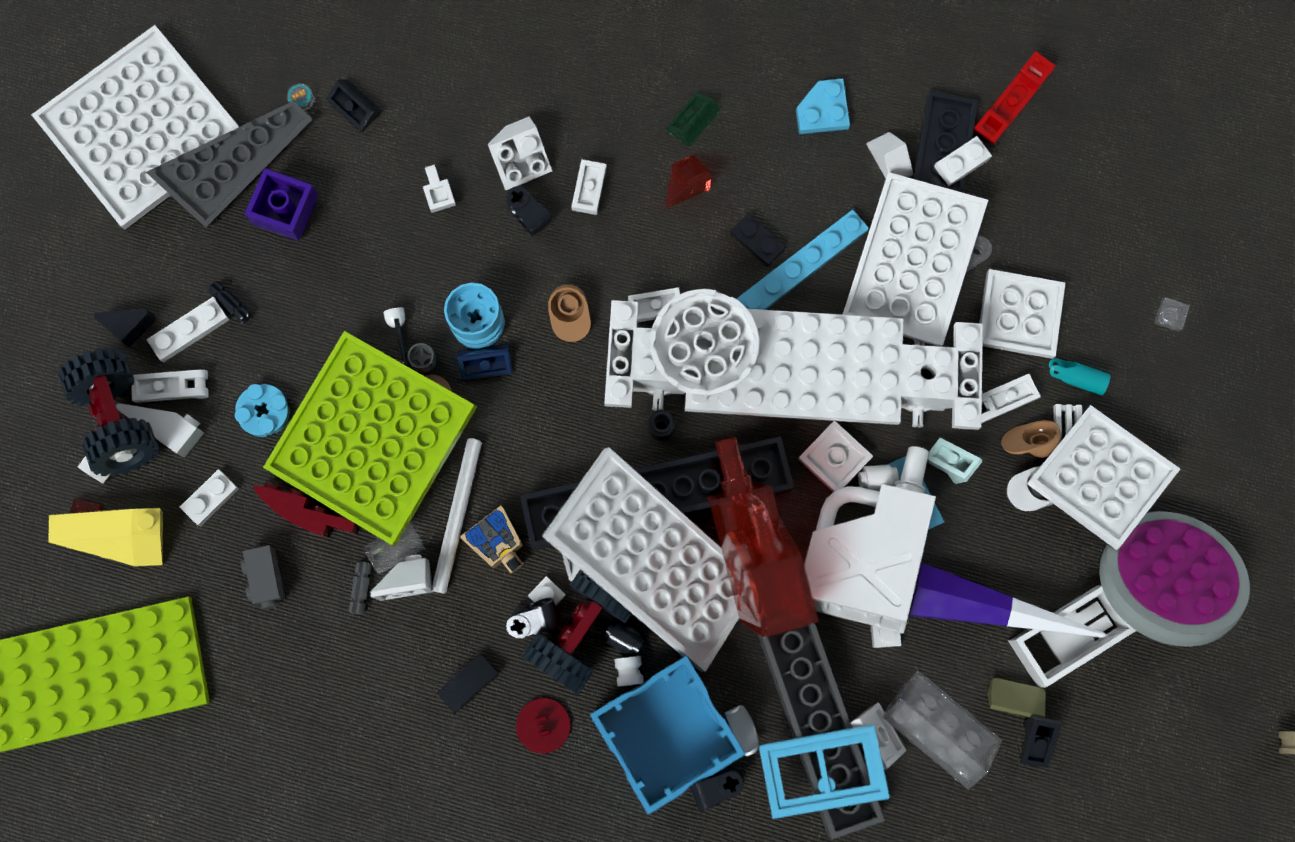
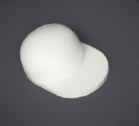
M1041 466L1021 472L1009 481L1007 496L1016 508L1023 511H1035L1045 506L1053 505L1051 501L1027 484Z

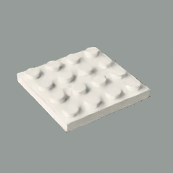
M1090 405L1027 484L1114 549L1118 550L1179 472L1180 468Z

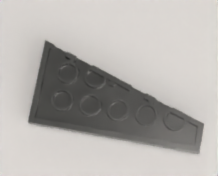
M292 101L146 173L206 228L303 130L312 118L295 101Z

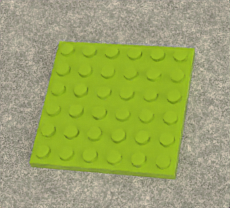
M344 331L263 468L390 545L396 546L477 406Z

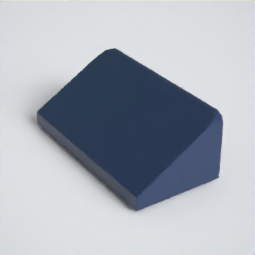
M509 344L457 352L461 381L513 373Z

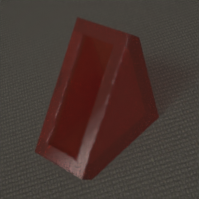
M694 155L671 164L672 171L664 209L710 190L711 173Z

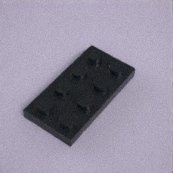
M934 91L928 92L913 179L963 193L966 176L948 186L934 166L937 162L972 140L978 100Z

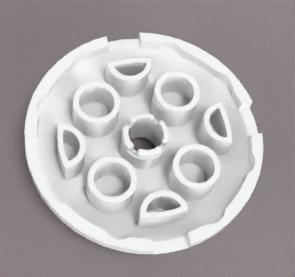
M697 289L676 296L660 310L651 329L650 350L657 370L672 386L692 395L713 396L733 389L749 375L759 351V334L752 315L737 299L718 293L717 290ZM702 339L708 340L711 343V347L708 350L701 349L697 346V342Z

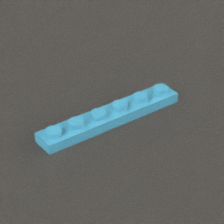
M851 210L739 296L737 300L747 309L767 310L864 235L869 228L855 211Z

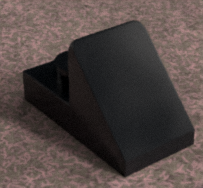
M1031 717L1023 722L1026 736L1019 755L1020 763L1048 768L1062 723L1058 720Z

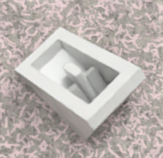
M890 132L867 142V146L885 178H887L888 172L908 178L913 176L906 143Z

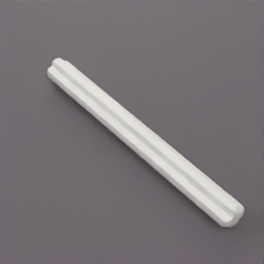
M469 438L466 443L432 585V590L437 593L443 594L447 592L482 445L478 439Z

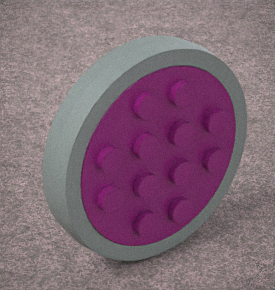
M1159 511L1146 513L1118 550L1108 543L1106 544L1100 561L1101 585L1107 600L1116 613L1136 631L1165 644L1191 647L1208 644L1219 639L1236 625L1249 600V576L1244 562L1236 549L1224 536L1209 525L1183 514Z

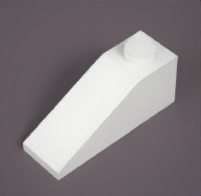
M119 403L116 405L117 410L129 419L136 418L137 421L144 419L145 422H149L155 438L184 458L204 434L203 431L197 428L200 423L188 414L182 417L175 412Z

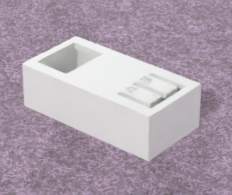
M1102 585L1095 586L1053 613L1085 625L1086 622L1098 616L1104 610L1098 601L1078 613L1076 609L1098 597L1117 626L1108 632L1107 636L1094 640L1093 636L1026 629L1008 640L1037 687H1048L1136 631L1110 605ZM1107 615L1088 625V627L1101 632L1113 626ZM1038 632L1041 633L1060 663L1046 673H1043L1024 643L1025 640Z

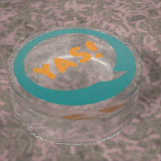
M295 84L288 90L287 99L289 103L295 101L303 110H307L314 102V95L307 85Z

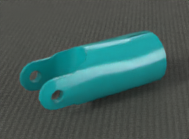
M1057 358L1049 362L1051 376L1061 379L1069 385L1101 396L1107 390L1111 377L1110 373L1077 362L1064 361Z

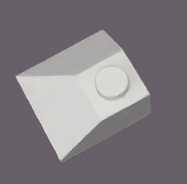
M421 555L405 557L406 561L399 562L371 591V597L383 601L433 592L429 560L422 558Z

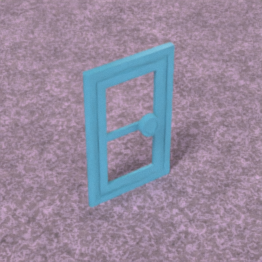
M874 724L759 745L773 819L890 798ZM862 743L871 785L833 792L835 790V782L827 776L823 749ZM817 751L822 775L818 788L823 794L785 800L777 758Z

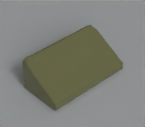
M992 678L987 692L991 709L1027 717L1045 718L1046 693L1044 688Z

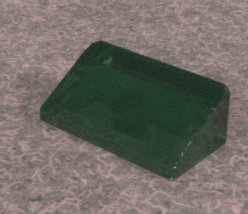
M696 92L665 129L690 147L717 116L719 108L714 99Z

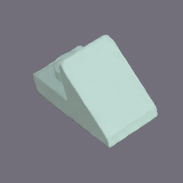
M939 438L929 451L927 463L948 473L953 483L958 484L968 481L982 463V459Z

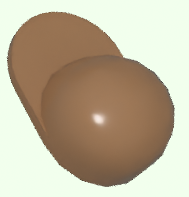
M563 284L555 288L548 300V311L552 329L556 336L564 341H579L588 334L591 327L586 296L579 287L572 284Z
M1046 420L1036 421L1009 430L1003 436L1001 444L1003 449L1011 454L1029 452L1035 457L1044 458L1049 457L1062 441V434L1056 423Z

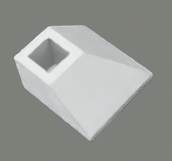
M530 117L505 126L488 143L505 190L552 172L539 133Z

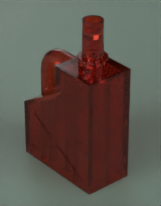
M737 437L715 442L724 480L720 482L724 493L708 497L740 623L762 637H768L819 622L802 554L779 517L772 486L761 483L752 484V475L746 474Z

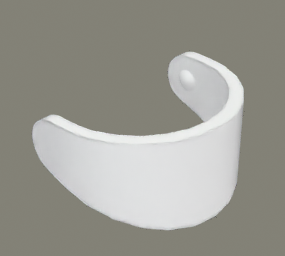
M739 705L725 712L732 732L744 751L745 756L755 753L759 748V738L748 711L742 705Z

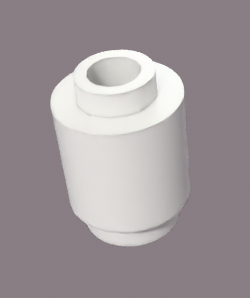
M889 464L864 466L862 472L858 474L859 486L879 492L882 484L895 487L894 483L899 481L897 467H891Z

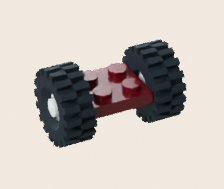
M97 348L94 352L89 353V350L83 352L82 356H73L72 361L67 360L64 363L65 367H60L59 378L65 396L73 405L77 403V406L87 404L91 417L96 418L98 422L96 432L91 431L88 433V437H85L83 439L84 443H82L91 472L93 471L95 475L101 474V476L105 477L111 474L112 477L117 476L118 473L128 474L130 470L136 471L140 469L139 466L150 464L149 460H154L156 455L159 454V447L150 423L145 422L144 419L138 421L136 418H130L129 421H126L125 418L120 419L114 402L116 396H124V391H130L131 385H134V376L126 354L124 352L121 353L118 349L113 351L112 348H106L102 351L101 348Z
M581 569L570 586L588 600L585 603L580 602L572 614L575 619L570 626L565 625L558 634L557 639L560 641L557 645L562 650L537 633L522 655L524 659L578 695L594 671L570 655L601 609L624 623L632 615L626 607Z

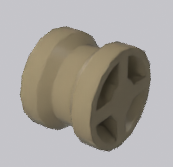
M1278 731V737L1281 739L1282 744L1279 747V753L1295 754V732Z

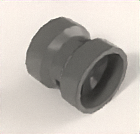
M418 343L413 345L408 351L409 363L416 372L428 374L437 366L436 355L429 345Z

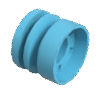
M467 283L454 289L446 299L444 307L445 318L454 336L461 344L468 348L481 349L489 347L500 338L504 331L505 319L499 301L490 288L483 284Z

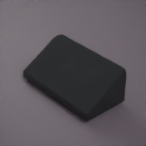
M338 79L325 99L361 132L382 112L357 87L345 79Z

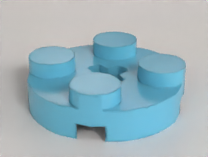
M253 384L240 395L236 403V420L246 432L256 437H267L266 435L278 433L286 426L290 417V407L285 395L271 385ZM267 404L266 409L269 410V413L258 417L257 408Z

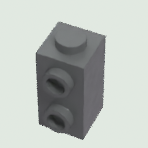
M268 545L242 551L244 559H241V568L243 574L247 575L249 585H246L248 600L252 601L253 605L261 606L262 609L277 607L278 601L286 599L276 548Z

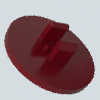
M539 698L530 701L521 709L517 717L516 731L518 738L527 749L535 753L553 752L560 748L569 736V715L565 708L555 700Z

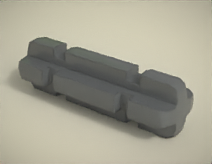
M368 562L356 563L355 572L357 576H354L351 593L353 602H350L349 613L362 615L365 611L366 604H364V600L367 599L370 580L368 575H370L372 567Z

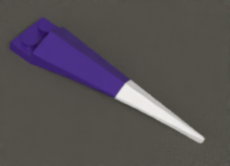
M920 563L908 613L910 617L982 623L1101 638L1107 636L1099 630L927 564Z

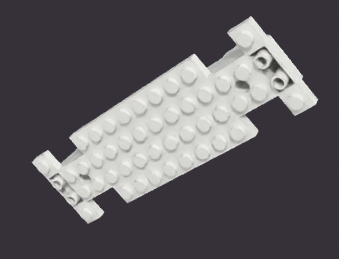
M612 300L604 404L610 407L631 408L633 390L653 395L652 410L657 411V401H659V410H663L664 396L669 394L685 395V392L672 386L657 370L650 350L652 328H637L638 302ZM747 309L756 323L759 334V351L749 375L739 385L727 392L713 396H697L686 393L685 411L896 425L901 423V408L913 412L912 427H923V412L929 410L944 411L947 408H952V428L979 430L981 428L983 324L956 322L954 324L953 347L925 346L924 342L914 340V345L903 344V319ZM702 339L697 342V346L708 350L711 347V343L708 340ZM922 369H926L931 372V380H927L922 377Z

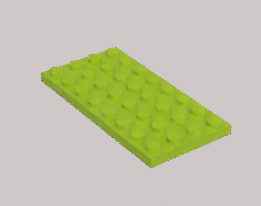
M191 597L0 640V753L210 704Z

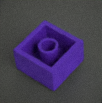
M264 168L244 215L252 225L300 241L319 195L311 184Z

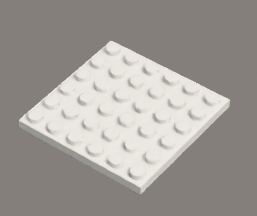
M155 25L32 114L34 119L124 230L171 196L146 173L147 171L239 127Z

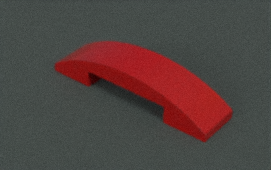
M1035 51L991 109L987 111L974 127V130L994 144L1056 66Z

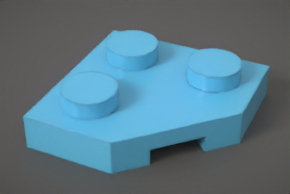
M843 79L818 81L797 106L796 116L799 134L849 129L850 122Z

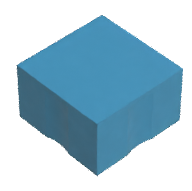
M687 656L645 681L644 684L638 685L590 714L608 747L616 755L623 767L630 785L648 815L681 795L696 781L713 775L745 755L726 721L713 707L707 689Z

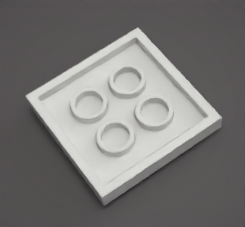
M989 269L986 273L979 322L983 324L982 346L1053 359L1056 356L1065 282Z

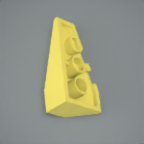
M160 508L49 515V543L131 566H162L163 512Z

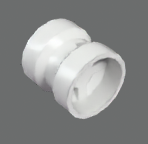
M641 656L614 659L615 668L619 672L617 687L644 684L643 675L638 670L642 665Z

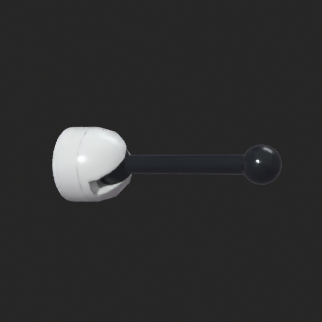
M399 307L383 312L384 318L390 327L395 328L402 357L401 363L411 368V364L407 360L400 329L406 320L404 308Z

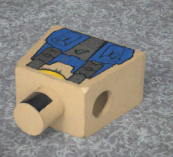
M499 506L460 536L493 569L503 563L512 574L523 565V562L515 553L523 544L502 506Z

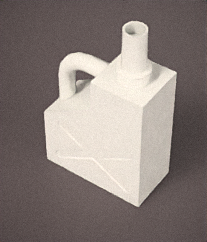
M915 446L908 448L901 478L894 483L895 487L882 484L879 492L862 487L847 486L834 491L826 498L820 511L816 531L812 534L797 592L798 607H809L813 611L904 633L936 497L924 494L926 490L922 486L929 451ZM857 502L876 507L873 515L834 526L837 511L843 504Z

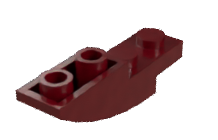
M265 482L264 487L254 486V491L262 501L281 517L300 528L329 538L331 528L353 534L358 533L359 525L339 513L337 517L327 514L328 509L313 506L312 510H310L312 501L306 498V493L290 489V492L286 493L280 491L281 486Z

